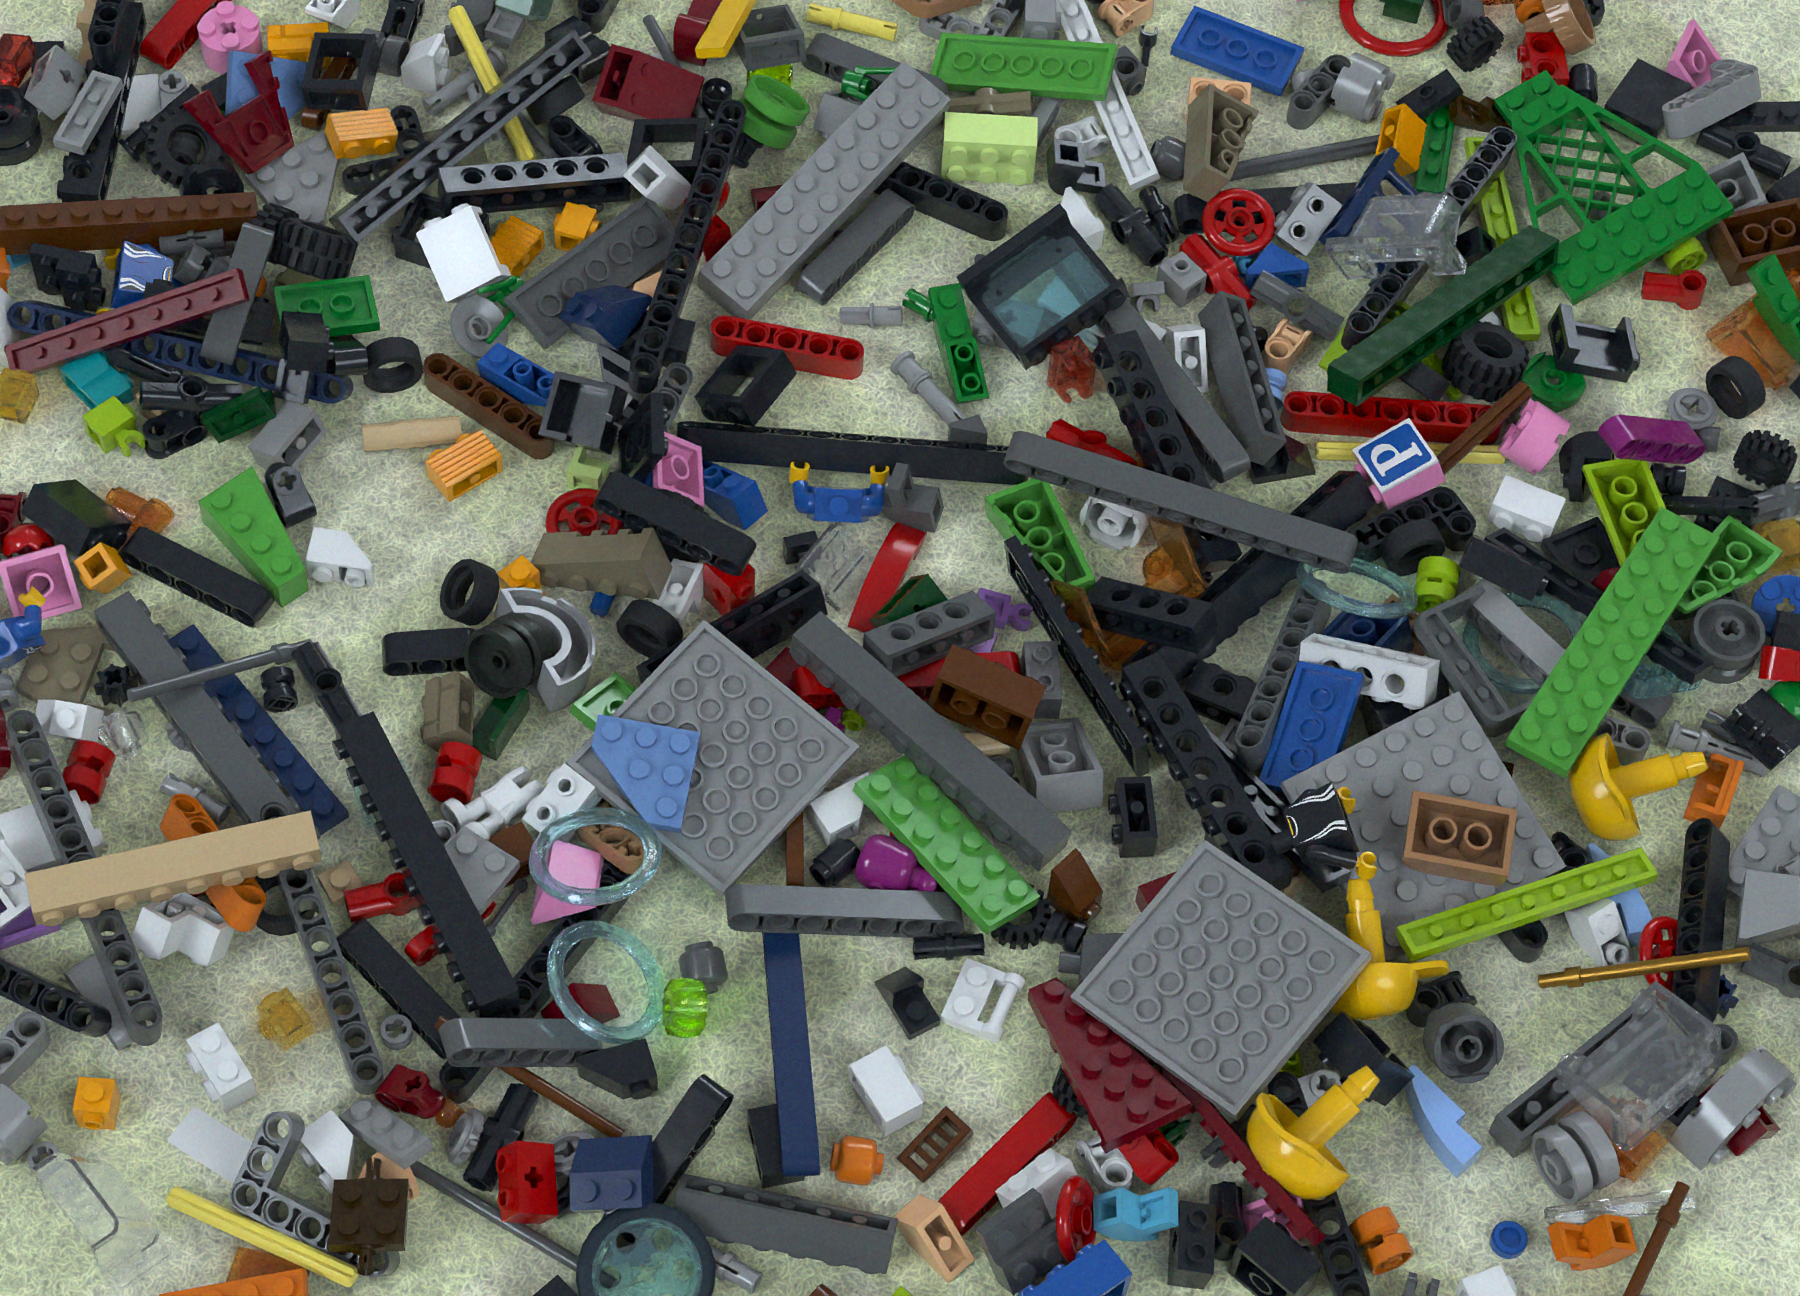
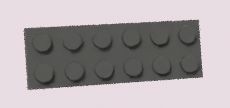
M644 196L509 294L504 302L545 350L572 330L559 317L565 310L567 302L574 297L576 292L609 285L629 288L666 260L677 228L654 201Z

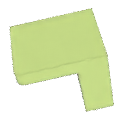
M580 446L576 447L567 469L568 488L573 490L580 488L600 490L609 473L610 463L588 457L586 449Z

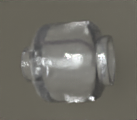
M124 707L101 718L103 723L98 727V734L103 745L109 748L115 754V757L122 755L124 761L143 753L141 746L148 742L149 733L138 712L128 711L127 707Z

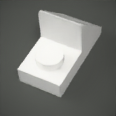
M673 558L671 562L673 568L660 599H654L652 603L668 611L682 625L688 612L696 614L700 612L703 592V564Z

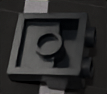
M32 243L29 256L38 290L49 295H63L65 306L79 311L88 310L96 312L98 306H103L106 299V288L102 287V271L97 266L95 254Z

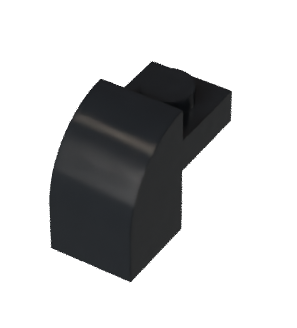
M1053 139L1046 153L1049 187L1061 196L1064 195L1065 188L1070 186L1075 191L1098 194L1106 186L1104 163L1084 160L1083 143Z
M1587 431L1574 435L1564 443L1559 452L1560 473L1563 474V488L1569 490L1570 502H1583L1586 481L1582 471L1583 465L1615 460V455L1600 437L1598 431Z

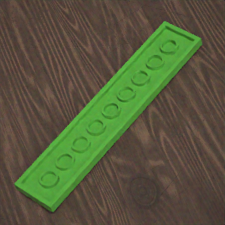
M1661 507L1508 736L1505 746L1566 778L1716 548L1720 537Z

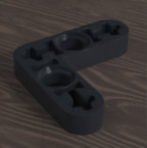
M400 105L391 110L390 115L396 130H398L396 148L399 155L348 166L342 173L343 187L346 192L352 195L361 194L381 178L379 176L380 172L391 170L425 142L415 109L407 105ZM400 118H405L408 121V129L403 130ZM407 140H415L419 143L414 148H406L402 145ZM373 173L374 180L370 179L369 174ZM359 177L361 182L355 183L353 178Z

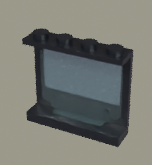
M1060 203L957 276L964 294L1025 370L1042 363L1048 354L1058 347L1066 346L1076 334L1085 328L1094 326L1100 317L1110 310L1118 309L1130 297L1123 279L1117 280L1072 226L1066 210Z

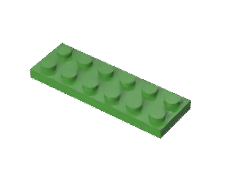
M941 33L930 74L942 79L950 91L976 92L986 87L993 88L1000 94L1032 91V95L1035 97L1106 101L1118 49L1116 44Z
M904 755L855 782L853 792L901 843L908 846L914 852L917 861L986 935L1038 904L1041 896L936 784L917 769L915 763L909 757Z

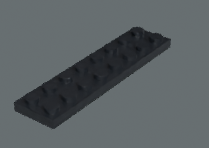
M1016 535L1005 540L1007 568L1010 576L1027 603L1033 607L1032 611L1051 641H1057L1059 654L1135 775L1141 777L1149 773L1148 759L1151 758V753L1147 746L1150 744V739L1142 725L1138 727L1132 720L1134 715L1126 699L1120 700L1116 695L1115 691L1117 688L1113 678L1108 672L1103 674L1099 668L1100 660L1093 647L1087 648L1082 641L1084 636L1080 626L1075 620L1070 622L1066 616L1067 608L1060 595H1053L1049 589L1051 583L1043 569L1038 571L1033 563L1035 558L1030 547L1027 544L1022 545Z

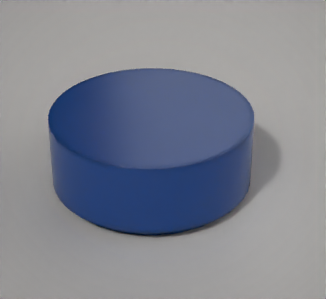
M1513 1221L1498 1223L1490 1235L1492 1250L1498 1256L1505 1259L1519 1257L1524 1252L1528 1243L1525 1229Z

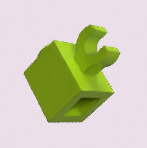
M114 395L82 416L86 434L105 454L119 446L121 453L129 458L132 456L128 446L129 443L135 442L141 448L145 447L144 437L136 429V413L128 403L122 404Z

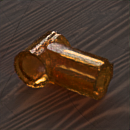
M120 486L112 488L106 495L105 502L132 522L131 528L134 532L138 527L142 526L161 534L174 518L173 510L159 499L151 498L147 501Z

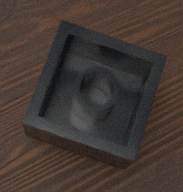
M1265 1216L1237 1245L1228 1273L1255 1296H1308L1313 1290L1322 1263L1319 1262V1258L1313 1250L1307 1246H1300L1290 1237L1289 1231L1282 1224L1272 1222Z

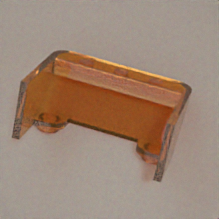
M1151 516L1147 521L1158 547L1151 551L1143 561L1142 571L1147 583L1142 586L1195 599L1206 589L1183 526ZM1057 579L1050 582L1055 595H1060L1067 608V613L1065 614L1070 622L1075 620L1080 626L1084 636L1082 641L1087 648L1093 647L1104 666L1121 671V664L1147 642L1101 630L1085 589Z

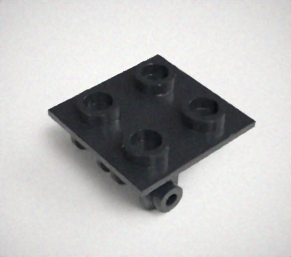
M1763 688L1743 705L1739 703L1731 712L1732 714L1720 725L1770 771L1800 745V722Z

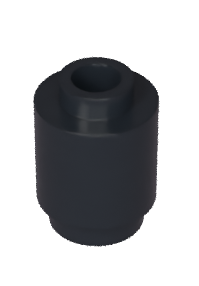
M1586 63L1574 65L1569 72L1570 79L1567 88L1596 104L1598 101V78L1596 71H1594L1591 65Z
M837 838L813 859V864L809 867V871L814 880L822 887L835 886L856 868L860 850L851 840Z

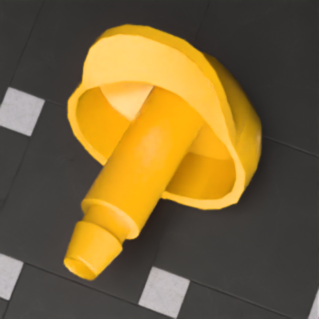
M1604 733L1591 738L1569 772L1570 792L1574 806L1577 808L1583 824L1591 834L1603 840H1628L1641 835L1631 799L1679 786V780L1691 779L1708 770L1703 751L1683 752L1673 757L1666 753L1621 766L1611 736L1608 733Z
M1362 878L1348 879L1346 901H1348L1349 913L1344 914L1347 937L1369 951L1372 955V960L1330 1010L1336 1016L1343 1011L1358 1020H1373L1396 1015L1408 1009L1415 996L1418 979L1447 975L1449 973L1448 962L1444 960L1414 963H1390L1385 961L1380 910H1374V895L1370 883Z
M1367 1065L1347 1076L1348 1079L1340 1086L1335 1083L1300 1117L1272 1094L1266 1095L1262 1092L1257 1096V1106L1247 1123L1246 1138L1253 1155L1262 1169L1289 1193L1304 1200L1321 1199L1340 1189L1351 1177L1347 1169L1325 1144L1361 1111L1358 1105L1366 1098H1369L1379 1083L1380 1079Z

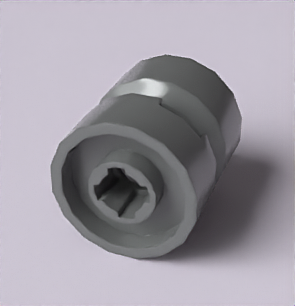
M365 28L362 33L375 34L381 54L378 68L380 67L381 72L384 74L400 77L402 75L401 65L410 50L409 39L393 34L385 38L384 32ZM356 58L358 67H360L362 58Z
M193 243L180 260L173 278L188 285L226 272L229 263L218 256L213 259L210 258L208 250Z

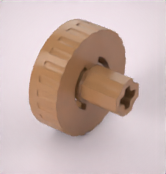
M1541 0L1545 11L1524 21L1526 32H1554L1561 45L1571 55H1575L1596 44L1594 27L1583 0Z

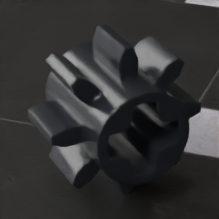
M113 663L103 672H97L99 683L94 684L96 695H102L105 706L112 703L117 704L119 707H122L123 703L128 700L127 690L138 687L136 676H130V670L127 665L122 668L114 666Z

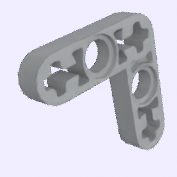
M995 0L981 24L949 12L932 18H919V29L926 36L940 40L941 33H952L955 29H963L972 35L989 36L991 34L992 36L1008 37L1024 8L1008 11L1006 9L1008 0ZM1002 19L1007 24L999 27L993 25L992 21Z

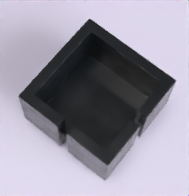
M555 371L538 434L554 442L575 447L580 446L587 450L611 455L619 428L613 422L614 419L621 420L628 392L614 384Z
M1343 1011L1312 1041L1321 1051L1318 1055L1320 1060L1331 1070L1336 1068L1341 1073L1342 1077L1339 1080L1341 1084L1348 1079L1347 1076L1366 1065L1375 1073L1380 1081L1369 1098L1365 1099L1369 1103L1374 1100L1386 1106L1415 1077L1396 1054L1392 1053L1388 1058L1384 1057L1391 1049L1373 1028L1359 1020L1357 1021L1354 1017Z

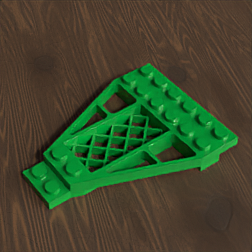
M1547 70L1494 99V106L1517 136L1515 148L1532 227L1540 230L1537 218L1562 205L1581 230L1559 243L1557 265L1545 273L1555 288L1561 289L1572 306L1734 214V207L1700 163L1566 86H1558ZM1597 119L1641 143L1642 146L1630 153H1622ZM1567 128L1583 130L1581 140L1565 138ZM1561 130L1560 137L1552 136V134ZM1588 132H1590L1596 142L1586 141ZM1541 143L1557 145L1555 155L1539 153ZM1562 146L1577 148V157L1560 156ZM1583 151L1600 152L1598 162L1581 159ZM1652 152H1656L1686 169V171L1656 188H1649L1632 164ZM1605 153L1613 164L1603 163ZM1524 156L1554 194L1553 197L1537 206L1534 205ZM1547 163L1552 164L1551 169H1550V167L1547 165ZM1557 165L1574 167L1572 176L1556 175ZM1579 168L1595 170L1593 180L1576 178ZM1600 171L1617 174L1615 183L1598 181ZM1622 175L1630 186L1620 185ZM1563 185H1568V186H1569V187H1568V191L1566 190V188H1565ZM1574 187L1590 189L1588 199L1573 197ZM1595 190L1612 192L1610 202L1593 200ZM1617 193L1634 196L1633 201L1627 205L1615 203ZM1580 207H1585V212ZM1590 209L1607 211L1606 217L1600 220L1588 218Z

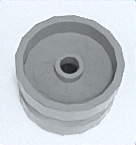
M1575 1111L1562 1118L1558 1126L1549 1125L1537 1131L1531 1137L1533 1158L1541 1176L1553 1193L1566 1204H1575L1588 1197L1593 1192V1189L1601 1190L1616 1182L1619 1178L1620 1166L1610 1139L1598 1122L1584 1111Z

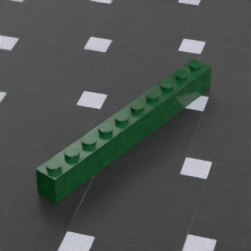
M1530 225L1519 233L1514 234L1509 240L1494 248L1480 260L1475 261L1470 267L1455 275L1441 287L1436 288L1431 294L1416 302L1401 315L1396 316L1388 324L1374 331L1365 340L1354 345L1342 356L1334 359L1327 369V391L1355 406H1359L1462 333V331L1468 329L1557 265L1559 239Z

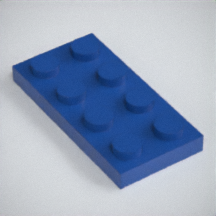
M1194 5L1171 46L1170 54L1238 81L1251 83V86L1281 97L1303 56L1304 47Z
M1298 660L1259 778L1270 790L1283 792L1280 787L1282 782L1342 751L1365 680L1362 673Z

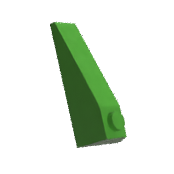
M1728 515L1713 532V534L1720 537L1716 548L1676 609L1687 614L1764 575L1782 555L1783 550Z

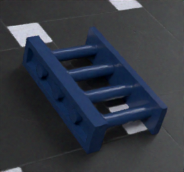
M1392 146L1374 157L1342 204L1343 206L1318 239L1327 248L1337 241L1340 243L1345 242L1377 271L1368 284L1370 287L1443 194L1439 191L1426 200L1395 171L1396 167L1393 165L1400 153ZM1382 180H1387L1418 208L1412 219L1381 191L1380 183ZM1373 200L1404 229L1398 240L1367 212L1368 208L1365 205L1368 201ZM1359 221L1391 250L1384 261L1353 233L1354 229L1351 226L1354 222Z

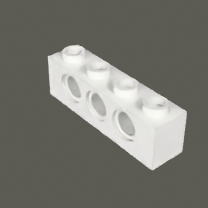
M1316 633L1301 641L1299 661L1333 667L1332 661H1335L1340 666V669L1362 673L1365 680L1360 694L1371 696V699L1374 701H1395L1403 703L1405 708L1417 710L1426 707L1436 699L1440 660ZM1363 667L1371 672L1372 679L1365 675ZM1395 674L1403 679L1404 686L1396 681Z

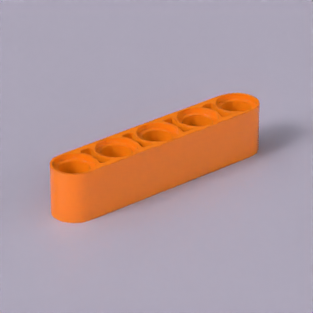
M180 793L171 797L160 823V829L168 841L219 831L200 802L190 795ZM254 877L246 878L238 885L224 886L220 884L211 886L208 890L204 891L226 923L235 930L243 932L252 931L255 928L267 901L265 892Z

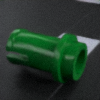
M913 288L909 289L905 296L910 299H903L902 306L924 316L926 322H934L929 298Z

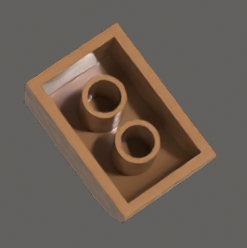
M1413 790L1402 862L1407 867L1422 873L1501 887L1509 876L1517 809Z

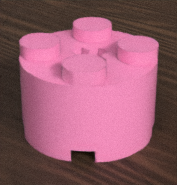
M231 1L218 3L217 7L204 14L197 25L204 61L209 68L218 73L224 74L227 72L228 52L232 50L252 54L263 52L258 17L249 9L234 5Z
M1528 399L1520 410L1519 415L1521 417L1517 424L1510 423L1501 437L1503 442L1499 446L1498 451L1503 457L1535 476L1536 471L1540 472L1558 449L1559 444L1557 443L1559 438L1557 436L1559 433L1563 436L1566 435L1570 422L1540 402Z

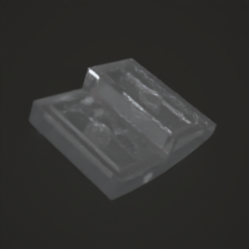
M832 522L794 568L797 572L804 570L820 583L825 602L840 614L847 616L856 604L875 557L867 546H858L840 522Z

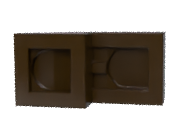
M1461 94L1448 103L1450 122L1487 133H1490L1493 128L1499 126L1511 129L1494 106V99L1488 96L1482 101L1477 102Z

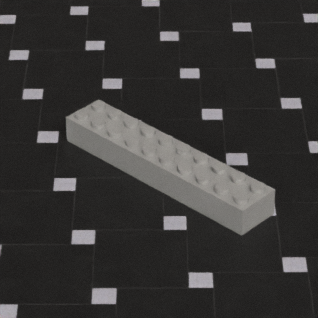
M903 61L699 271L697 286L732 316L751 320L945 118V112H948L951 99Z

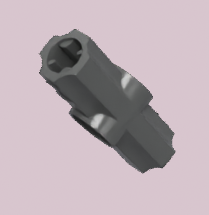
M1264 269L1249 294L1283 313L1288 320L1298 322L1329 342L1336 335L1345 319L1343 316L1311 298L1305 291L1294 288ZM1294 298L1302 299L1305 302L1306 308L1300 313L1292 312L1288 307L1290 300Z
M1800 481L1793 484L1789 482L1763 489L1764 492L1752 495L1758 498L1759 505L1746 507L1759 508L1758 516L1756 518L1737 516V519L1741 520L1745 526H1751L1766 522L1767 520L1774 521L1800 514Z
M1752 943L1749 948L1751 961H1744L1740 972L1777 988L1785 997L1800 998V986L1793 984L1788 976V973L1791 972L1800 976V959L1791 960Z

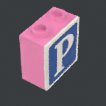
M1409 418L1352 449L1358 464L1353 466L1355 471H1359L1364 481L1370 483L1371 486L1368 489L1376 504L1382 502L1387 510L1413 499L1446 481L1437 457Z

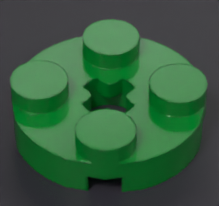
M1546 352L1538 353L1530 358L1521 381L1526 383L1533 391L1532 400L1540 402L1555 413L1574 406L1581 399L1586 387L1584 375L1556 370L1553 355L1545 356ZM1547 377L1551 380L1555 377L1558 378V385L1549 383Z

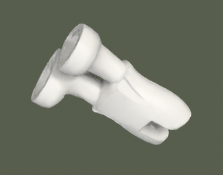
M523 765L507 773L489 789L479 792L478 798L472 802L463 805L459 800L450 798L440 805V809L445 821L453 824L456 834L462 826H465L489 841L490 837L501 827L508 825L512 818L526 810L528 803L535 796L540 795L545 786L539 780H534L520 789L521 786L527 783L531 775L528 768ZM485 813L489 815L486 819L482 820L481 822H475Z

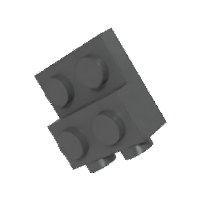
M1031 1188L975 1229L997 1282L1012 1295L1020 1293L1031 1284L1035 1285L1034 1280L1045 1272H1050L1057 1265L1064 1264L1063 1259L1065 1258L1060 1251L1056 1236V1223L1052 1221L1041 1193L1034 1188Z

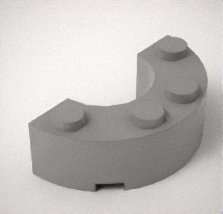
M523 587L500 589L494 615L495 619L510 612L520 613L534 620L544 631L551 647L552 658L543 661L536 689L550 713L566 708L580 697L589 679L596 651V639L590 623L568 601L560 597L556 601L543 596L542 590Z
M1762 1045L1758 1047L1759 1051L1754 1048L1718 1080L1700 1100L1702 1104L1692 1116L1690 1114L1686 1116L1668 1141L1700 1171L1709 1162L1717 1165L1729 1152V1149L1726 1147L1727 1143L1742 1125L1747 1129L1756 1121L1761 1114L1758 1111L1761 1106L1766 1103L1770 1107L1779 1097L1782 1099L1786 1098L1797 1085L1793 1081L1795 1075Z

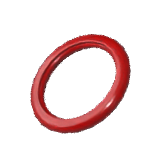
M1355 0L1339 1L1340 19L1352 39L1364 48L1386 56L1407 57L1423 53L1440 42L1449 27L1445 23L1441 0H1430L1434 6L1436 18L1434 26L1428 34L1420 39L1409 42L1386 41L1369 34L1358 24L1353 10Z

